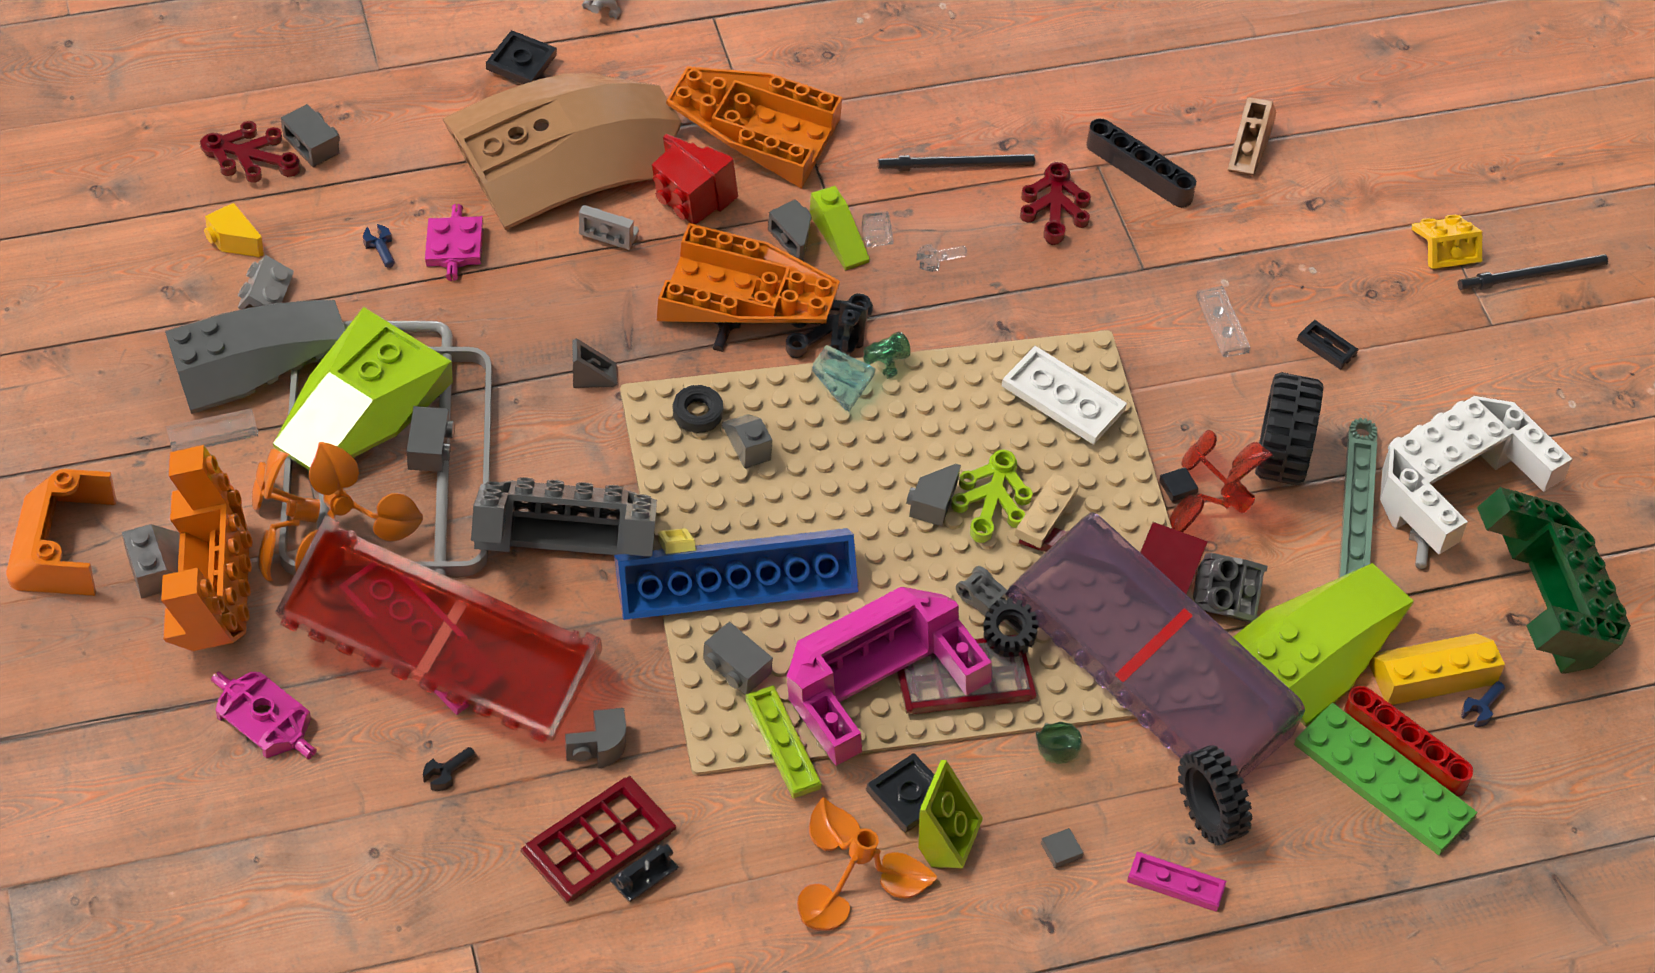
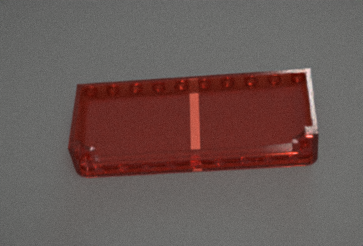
M328 516L324 517L275 611L277 616L282 619L280 622L282 626L295 632L298 628L308 632L307 636L318 643L324 644L325 641L336 645L335 649L347 656H352L355 653L364 657L362 661L374 668L379 669L380 665L391 670V675L400 680L407 681L408 678L419 682L418 687L433 694L436 690L446 694L445 698L456 705L462 706L463 703L473 706V711L485 718H490L493 715L502 719L501 724L509 729L518 731L519 728L530 732L529 736L538 742L546 743L547 740L553 741L603 650L601 638L588 632L585 637L580 638V634L576 630L570 632L356 536L355 532L351 530L347 532L339 528V521Z

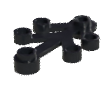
M857 293L852 295L848 301H844L868 308L867 317L872 314L873 304L865 294ZM834 300L831 310L840 311V302L842 300ZM829 314L826 323H810L821 325L805 335L802 333L790 334L786 339L787 353L793 358H800L806 354L808 346L832 332L827 357L831 361L842 360L844 354L839 350L840 340L837 339L839 314ZM791 323L796 328H803L807 325V323Z

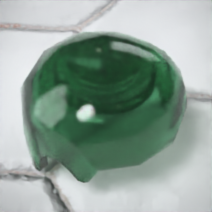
M1045 723L1041 732L1036 731L1035 733L1039 754L1045 760L1052 763L1065 764L1070 762L1080 753L1083 746L1080 731L1070 723Z

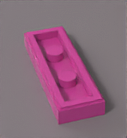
M1138 851L1127 879L1129 883L1215 912L1218 910L1227 882Z

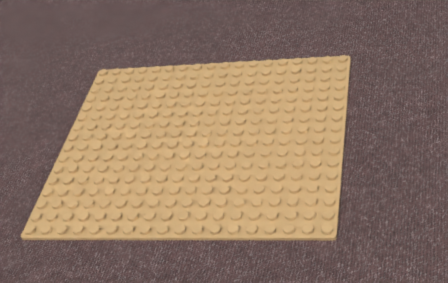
M1111 331L1006 341L621 385L620 394L639 494L649 495L657 500L653 550L663 549L659 543L658 532L682 528L688 529L695 540V546L848 528L854 534L859 592L662 615L690 767L694 775L776 765L745 701L746 695L739 689L732 688L726 681V678L717 670H711L703 659L704 642L729 621L773 657L771 675L750 693L774 685L810 761L830 758L789 701L787 674L797 641L899 587L939 593L951 598L959 605V620L974 639L984 638L985 616L974 606L963 601L956 591V584L970 577L972 570L976 566L987 569L993 578L1008 590L1005 600L1013 598L1012 603L1017 604L1018 599L1022 600V606L1025 607L1028 603L1031 606V612L1035 611L1037 615V637L1033 647H1029L1028 652H1026L1037 695L1036 699H1031L1028 702L913 715L911 713L906 714L896 672L840 702L861 732L862 752L859 754L1222 706L1224 698L1190 588L1181 611L1185 608L1193 615L1192 618L1125 682H1122L1115 674L1179 613L1124 594L1128 578L1018 544L1019 538L1014 536L1016 528L1011 527L1007 523L1008 514L999 501H997L991 519L994 524L993 535L985 543H978L970 536V526L973 519L980 517L986 497L969 504L968 510L963 513L955 512L950 504L943 526L909 517L911 505L906 504L908 493L911 487L916 488L920 477L953 464L961 465L960 474L963 471H972L989 464L990 457L996 451L1008 450L1014 454L1017 460L1015 472L1025 486L1029 487L1033 492L1031 502L1025 506L1017 504L1014 500L1015 490L1006 478L1004 479L1003 487L1017 507L1025 512V515L1052 474L1056 473L1079 484V489L1055 525V528L1137 553L1138 556L1152 522L1172 528ZM1034 346L1042 349L1127 403L1126 410L1094 445L1002 387L1003 378ZM691 385H703L711 387L718 392L723 400L724 414L720 423L714 429L705 433H693L684 430L677 424L673 417L672 406L676 394L683 388ZM693 402L687 407V410L692 415L703 416L709 411V408L705 403ZM750 414L762 419L772 438V453L770 461L744 469L722 427V422ZM993 475L976 481L975 488L990 483ZM964 479L966 482H972L970 479ZM958 480V484H957L956 490H955V492H954V495L957 494V493H966V492L970 491V490H963V489L959 486V480ZM1020 494L1021 497H1028L1025 494ZM957 501V502H956V503L961 504V505H962V504H965V503L962 502V501ZM1017 516L1012 517L1015 520H1020ZM1002 621L1000 623L999 629L1004 635L1017 636L1019 634L1006 622ZM988 650L993 668L1011 666L1010 658L1003 656L1004 651L1000 650L999 654H996L994 650ZM1019 656L1014 657L1017 670H1022ZM924 657L913 663L915 676L934 675L931 657ZM938 659L941 674L949 673ZM904 669L908 684L912 680V675L909 670ZM1013 672L994 674L998 692L1017 690ZM954 679L943 680L947 698L966 696ZM1023 679L1020 681L1022 686L1021 690H1026V682L1025 679ZM936 681L917 683L921 701L940 699ZM989 683L972 692L973 695L992 693ZM910 694L911 703L917 702L916 696Z

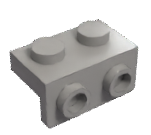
M267 255L258 263L254 261L246 274L249 277L248 283L245 282L238 293V297L241 298L238 308L244 309L248 304L258 307L282 303L294 271Z

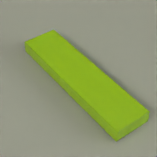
M774 685L746 694L745 701L792 799L820 790L822 783Z

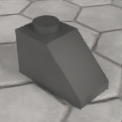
M794 199L769 212L768 231L790 255L804 261L812 217L806 207H802Z
M747 414L722 422V427L744 469L771 460L772 438L761 418Z
M953 464L920 477L916 488L911 487L908 493L906 504L911 505L909 517L943 526L958 484L961 465Z

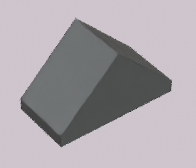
M574 339L572 341L573 388L616 386V362L579 339Z

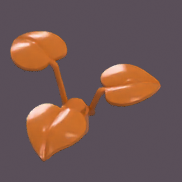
M319 442L310 466L309 481L315 491L324 495V503L330 509L327 515L330 520L331 534L329 537L324 531L315 530L303 539L296 555V575L300 579L325 578L333 575L340 569L345 553L343 546L334 541L337 536L336 515L343 516L349 513L352 508L376 519L373 524V532L376 536L385 541H398L416 531L423 520V514L411 498L401 493H391L383 497L377 505V513H373L357 504L343 489L353 486L358 480L359 468L356 461L342 448L330 443Z
M278 449L270 450L267 463L259 462L256 480L252 489L253 509H260L264 496L265 499L271 498L287 503L286 516H291L292 519L271 524L269 530H265L261 541L258 558L259 568L263 577L267 581L272 582L274 581L271 577V564L276 542V530L291 525L300 526V521L316 523L320 513V500L298 497L274 487L278 473L289 455Z
M822 797L815 806L810 818V837L819 848L825 851H832L838 847L842 850L849 848L851 860L833 892L826 885L810 884L800 892L797 908L802 923L809 928L826 931L841 926L848 918L850 904L838 895L856 863H868L872 858H874L877 871L882 872L880 878L881 886L889 894L897 898L907 899L917 896L936 881L937 876L920 861L900 852L885 854L881 864V850L876 849L879 843L878 835L871 829H860L857 820L851 814L833 805L825 797Z

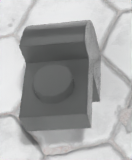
M624 708L593 710L594 731L565 734L566 761H586L597 758L598 768H604L615 763L622 756L626 747Z

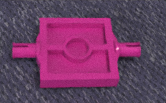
M456 204L452 205L451 217L428 218L425 263L426 266L446 267V279L452 281V276L453 281L458 279V267L481 264L483 217H462L463 206L457 204V208Z

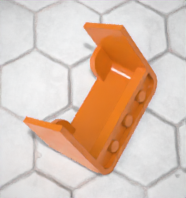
M61 469L55 471L27 493L24 498L6 570L7 580L10 587L18 591L95 596L96 587L90 563L62 561L63 554L60 545L48 540L57 501L116 505L117 499L111 472Z

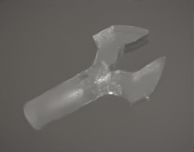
M926 244L917 251L916 260H920L919 268L929 272L938 271L941 261L964 257L967 255V248L959 246L938 251L933 248L932 244Z

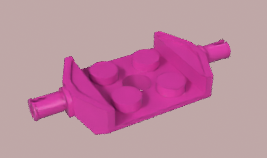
M220 671L212 676L211 682L223 690L216 706L217 719L220 721L223 718L258 745L262 749L265 758L292 749L298 750L307 759H311V755H315L317 749L304 740V735L311 721L310 711L263 673L249 672L241 678L233 679L232 681ZM259 705L271 707L266 713L255 712V708Z

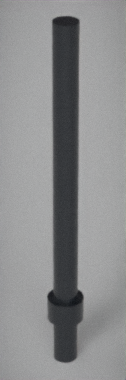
M899 155L898 158H878L877 166L878 169L910 171L911 168L1034 165L1035 155L910 158V155Z
M1606 254L1494 274L1490 272L1479 273L1476 277L1458 280L1459 290L1477 287L1479 289L1491 288L1494 284L1607 265L1608 257Z

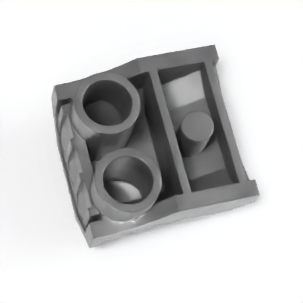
M1206 553L1197 569L1193 599L1196 610L1220 614L1246 622L1254 621L1258 618L1257 611L1264 572H1267L1268 566L1242 558Z

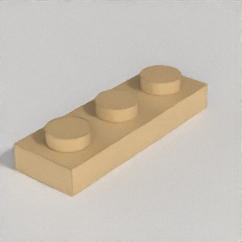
M1053 473L1017 526L1014 536L1041 548L1077 494L1079 484Z

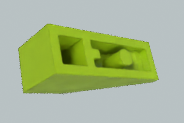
M834 185L811 193L809 212L812 220L845 271L869 263L870 258L850 209L836 186Z

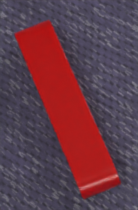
M1357 686L1351 689L1344 712L1454 795L1460 797L1465 794L1474 770L1466 759L1371 689L1365 686Z

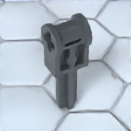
M976 566L972 570L970 577L956 584V591L960 598L974 606L984 616L986 612H989L993 604L997 607V601L1003 600L1004 604L1007 603L1005 599L1008 590L997 582L984 567ZM1013 619L1003 620L1017 633H1021L1022 626L1018 621Z

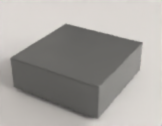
M1070 828L1046 836L1041 840V845L1054 868L1083 858L1084 852Z

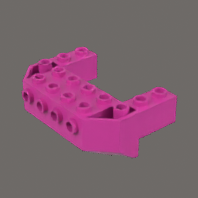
M899 587L798 640L787 674L788 697L835 766L862 752L861 732L841 706V701L933 652L964 694L968 695L992 682V662L959 620V605L956 601L939 593Z

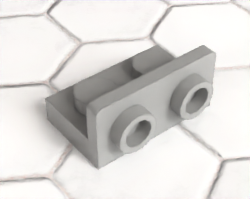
M586 205L581 207L579 211L580 235L630 250L639 233V228L634 226L633 220L602 211L598 208Z

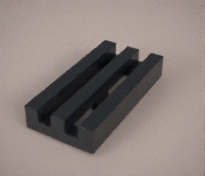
M1313 320L1298 334L1297 341L1340 370L1344 367L1345 363L1348 364L1351 357L1354 358L1358 353V348L1316 320Z

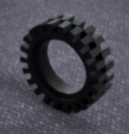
M1209 745L1183 755V758L1179 761L1180 766H1178V772L1181 774L1178 776V782L1183 785L1180 788L1181 794L1186 797V800L1183 802L1185 807L1189 806L1191 810L1188 813L1190 818L1196 819L1195 827L1197 830L1202 829L1201 835L1204 838H1208V842L1211 844L1215 843L1217 846L1247 835L1252 826L1250 823L1252 814L1248 811L1252 809L1251 802L1245 798L1249 796L1248 790H1243L1241 784L1245 782L1242 777L1238 778L1237 772L1239 770L1236 765L1231 766L1232 759L1229 755L1225 756V751L1221 748L1218 749L1215 745Z

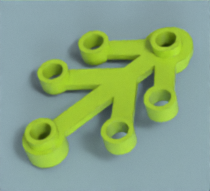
M1008 450L996 451L990 457L989 464L972 471H963L959 477V486L963 490L970 491L957 493L952 498V509L955 512L963 513L968 510L969 504L986 497L980 517L973 519L970 526V536L978 543H985L992 538L994 524L991 519L997 501L1000 502L1008 514L1007 523L1011 527L1017 528L1025 516V512L1017 507L1003 487L1005 478L1015 490L1014 500L1017 504L1025 506L1032 499L1033 492L1029 487L1025 486L1015 472L1017 460L1014 454ZM993 475L990 483L975 488L976 481ZM964 479H970L972 482H966ZM1020 494H1025L1028 497H1021ZM957 501H962V502H964L965 504H962V505H961V504H958V503H956V502H957ZM1017 516L1020 520H1015L1012 517Z

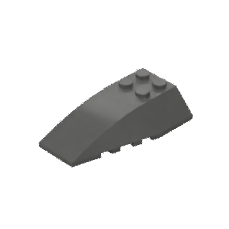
M310 300L276 303L221 313L166 330L165 333L191 414L247 397L256 392V387L264 383L270 385L278 381V376L290 369L295 372L304 367L303 363L314 357L318 360L325 356L343 334L345 327L335 300Z

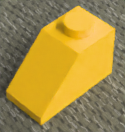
M234 203L205 216V236L211 244L215 243L221 252L254 257L264 255L262 236Z

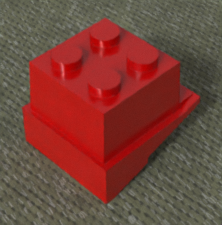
M668 134L663 136L665 152L652 164L653 181L656 187L655 195L663 205H669L674 209V212L681 220L686 219L689 223L696 225L716 209L721 212L738 198L734 159L707 146L702 149L693 142L690 144Z

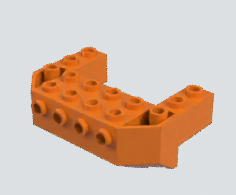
M204 445L170 452L168 476L178 490L172 491L170 521L180 533L178 572L163 575L161 601L166 606L163 639L167 643L191 651L234 643L246 634V623L250 619L247 596L251 594L248 572L252 570L249 548L252 547L253 541L242 509V498L240 492L231 485L227 473H223L218 466L216 457L214 455L211 456Z

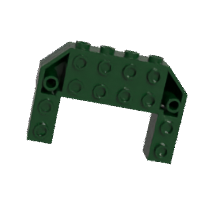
M1500 487L1477 507L1486 530L1503 536L1512 559L1529 564L1547 609L1526 626L1536 650L1553 654L1560 673L1567 674L1591 669L1623 644L1631 625L1626 616V609L1617 596L1616 586L1609 578L1605 569L1606 564L1595 546L1594 537L1561 504Z

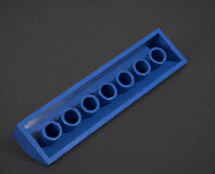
M848 528L696 545V551L666 554L661 549L653 550L652 556L614 555L623 620L859 592L854 534Z

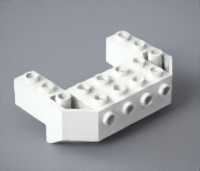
M1473 396L1466 401H1459L1451 410L1444 414L1442 412L1438 413L1430 422L1423 426H1416L1409 434L1402 438L1397 437L1389 444V450L1382 468L1380 501L1391 525L1395 529L1408 523L1438 554H1441L1461 541L1468 521L1431 485L1432 483L1481 455L1495 470L1513 461L1544 492L1565 479L1572 458L1514 402Z

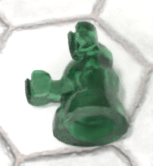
M895 332L890 337L879 342H873L863 349L865 354L863 360L866 365H871L877 361L884 363L886 368L883 369V375H887V379H890L898 374L895 360L906 359L910 356L909 341L902 332Z

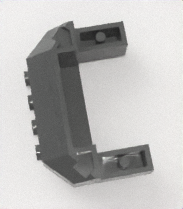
M528 477L517 478V481L486 482V484L480 485L473 505L471 541H474V549L510 552L511 546L609 555L652 556L657 500L649 495L623 490V487L618 485L594 488L593 484L586 482L576 483V486L564 485V482L560 480H547L546 483H536L535 479Z

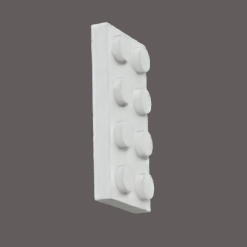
M1034 346L1002 380V387L1093 445L1121 416L1127 406L1126 402L1037 346Z

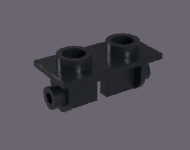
M841 301L837 339L840 340L839 350L844 355H849L855 350L857 345L864 346L868 308Z
M667 844L664 846L658 845L612 877L610 882L628 902H631L673 873L679 866L670 857L673 855L671 847Z

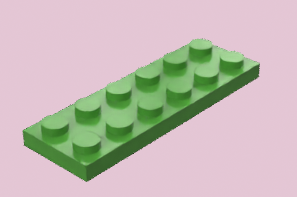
M1331 703L1295 739L1294 745L1437 855H1440L1460 835L1478 813L1334 703Z

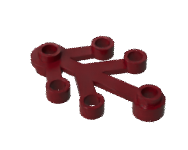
M253 121L243 122L239 130L224 135L209 133L200 140L201 150L208 157L216 158L220 165V172L224 176H232L237 171L235 160L228 158L226 153L236 156L245 171L246 180L251 183L258 182L262 178L260 166L253 164L251 159L279 166L280 173L286 177L296 176L301 170L300 160L292 152L277 155L258 150L269 145H278L282 142V132L276 127L267 129L265 136L239 145L233 142L244 138L252 139L256 137L257 126Z
M1062 162L1051 163L1045 169L1044 177L1032 185L1024 186L1021 194L1024 202L1031 203L1021 208L1020 218L1024 222H1033L1036 219V213L1050 205L1049 222L1045 224L1043 232L1044 239L1050 245L1059 244L1065 237L1066 227L1060 222L1061 207L1073 216V224L1078 228L1087 227L1090 219L1089 213L1080 208H1087L1089 206L1091 195L1070 180L1069 168ZM1051 186V192L1036 200L1037 194L1040 191ZM1062 187L1075 197L1074 203L1062 193Z

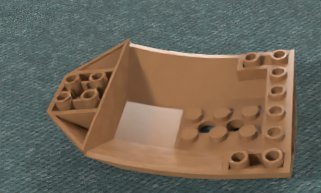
M566 73L532 81L492 95L442 118L505 230L577 198L605 189L653 179L652 164L665 152L663 136L668 134L676 137L682 125L676 111L666 104L667 97L659 85L595 73ZM540 122L549 124V127L544 131H536L534 129ZM514 134H523L519 139H511Z

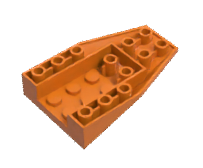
M687 66L666 100V104L731 148L802 189L841 119L843 97L771 73Z
M688 223L681 241L680 258L671 280H665L658 297L657 321L826 323L840 281L768 242Z

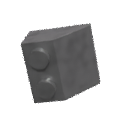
M153 524L123 531L122 536L126 554L141 599L162 593L163 575L178 572L180 533Z

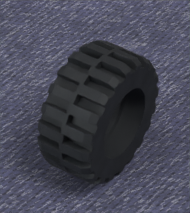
M1284 372L1274 375L1262 424L1255 465V474L1260 479L1296 486L1304 483L1313 452L1322 405L1324 386L1320 380Z

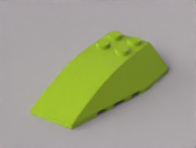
M1371 563L1266 610L1224 643L1223 648L1243 667L1251 661L1286 695L1284 707L1306 727L1331 703H1336L1351 690L1356 679L1365 671L1370 660L1384 645L1386 638L1395 630L1414 604V601L1377 566Z

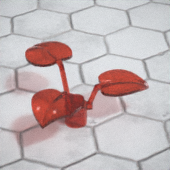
M1206 430L1199 437L1198 441L1192 444L1186 451L1181 465L1189 471L1202 461L1225 484L1221 489L1223 500L1201 493L1195 498L1192 495L1187 496L1177 505L1169 520L1172 529L1184 532L1201 513L1204 507V500L1222 505L1226 509L1232 506L1241 514L1248 511L1255 501V495L1248 491L1240 480L1266 459L1273 456V454L1258 442L1248 444L1233 460V469L1229 471L1228 478H1226L1205 457L1214 449L1217 442L1216 434L1211 430Z

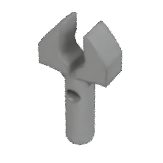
M1411 527L1409 540L1418 543L1415 566L1418 569H1425L1427 566L1429 544Z

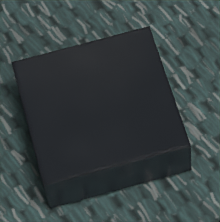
M1186 467L1160 475L1159 482L1172 502L1198 493L1199 488Z

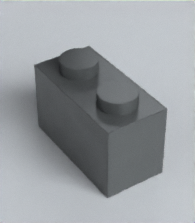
M308 104L281 117L283 137L312 167L340 154V136L334 127H330L324 121L323 116L318 111L315 112Z
M414 406L406 451L408 470L443 472L444 461L450 460L451 444L447 443L448 438H453L454 421H449V409Z
M730 621L704 642L703 659L706 665L713 671L717 670L726 678V681L732 688L739 689L745 695L749 694L772 673L773 657Z

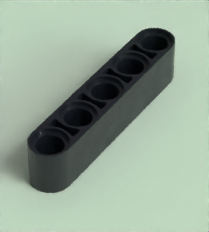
M1099 118L1090 123L1086 146L1091 152L1174 206L1184 208L1191 205L1197 183L1196 178L1192 174L1110 121Z

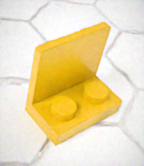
M1448 215L1442 220L1425 218L1421 220V223L1412 224V230L1428 240V266L1430 268L1436 269L1482 262V230L1475 227L1471 222L1464 220L1460 215Z

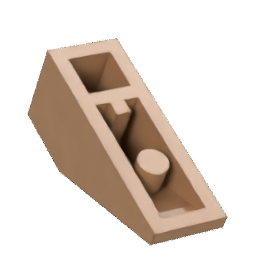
M1247 97L1228 171L1254 176L1269 141L1277 112L1273 101Z

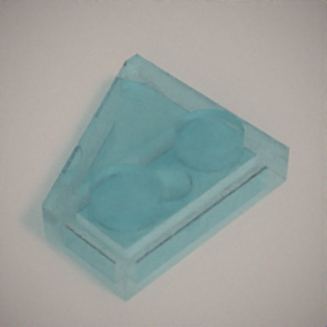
M828 345L824 347L812 366L814 374L848 412L875 376L876 368Z

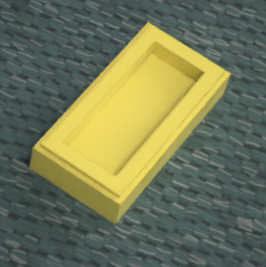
M682 528L658 532L659 543L666 554L696 551L695 540L688 529Z

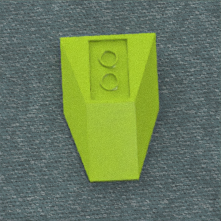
M363 307L308 377L279 431L273 447L281 452L288 453V457L310 470L319 442L336 445L354 458L397 436L411 423L414 406L428 407L453 383L452 361Z

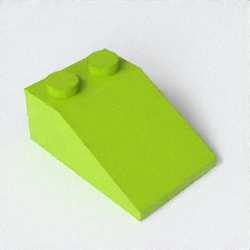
M941 760L920 808L918 848L930 867L963 868L983 817L947 760Z

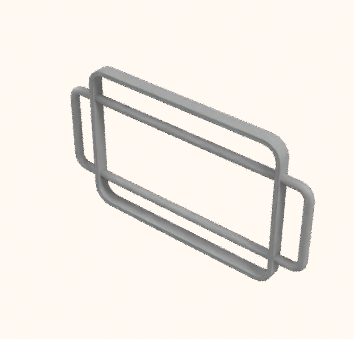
M352 321L343 322L345 330ZM388 321L404 332H437L442 336L441 347H430L431 349L452 362H474L485 369L483 484L490 482L492 391L490 357L479 348L453 347L452 331L442 322ZM325 356L318 360L313 357L304 362L303 366L313 362H321ZM302 368L295 372L291 369L288 415L297 400L299 373ZM451 385L440 394L439 408L449 409V421L451 415ZM287 456L284 467L283 491L291 494L293 459ZM444 461L443 472H437L434 561L393 562L407 577H433V590L431 593L425 594L433 604L443 597L445 577L474 575L483 569L488 559V550H481L477 557L468 561H446L449 461ZM319 493L320 513L317 520V530L324 531L328 535L329 516L327 512L330 509L324 503V495ZM282 502L281 522L289 520V516H286L287 503ZM288 526L280 528L279 537L281 566L287 573L297 576L295 561L286 554ZM343 562L340 569L328 577H353L373 562ZM326 577L314 579L313 592L319 603L330 607H351L341 595H329L326 593Z

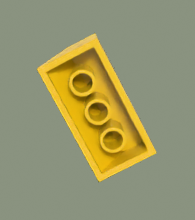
M1475 633L1377 652L1370 660L1369 666L1383 698L1391 705L1491 686L1496 681H1499L1505 663L1494 640Z

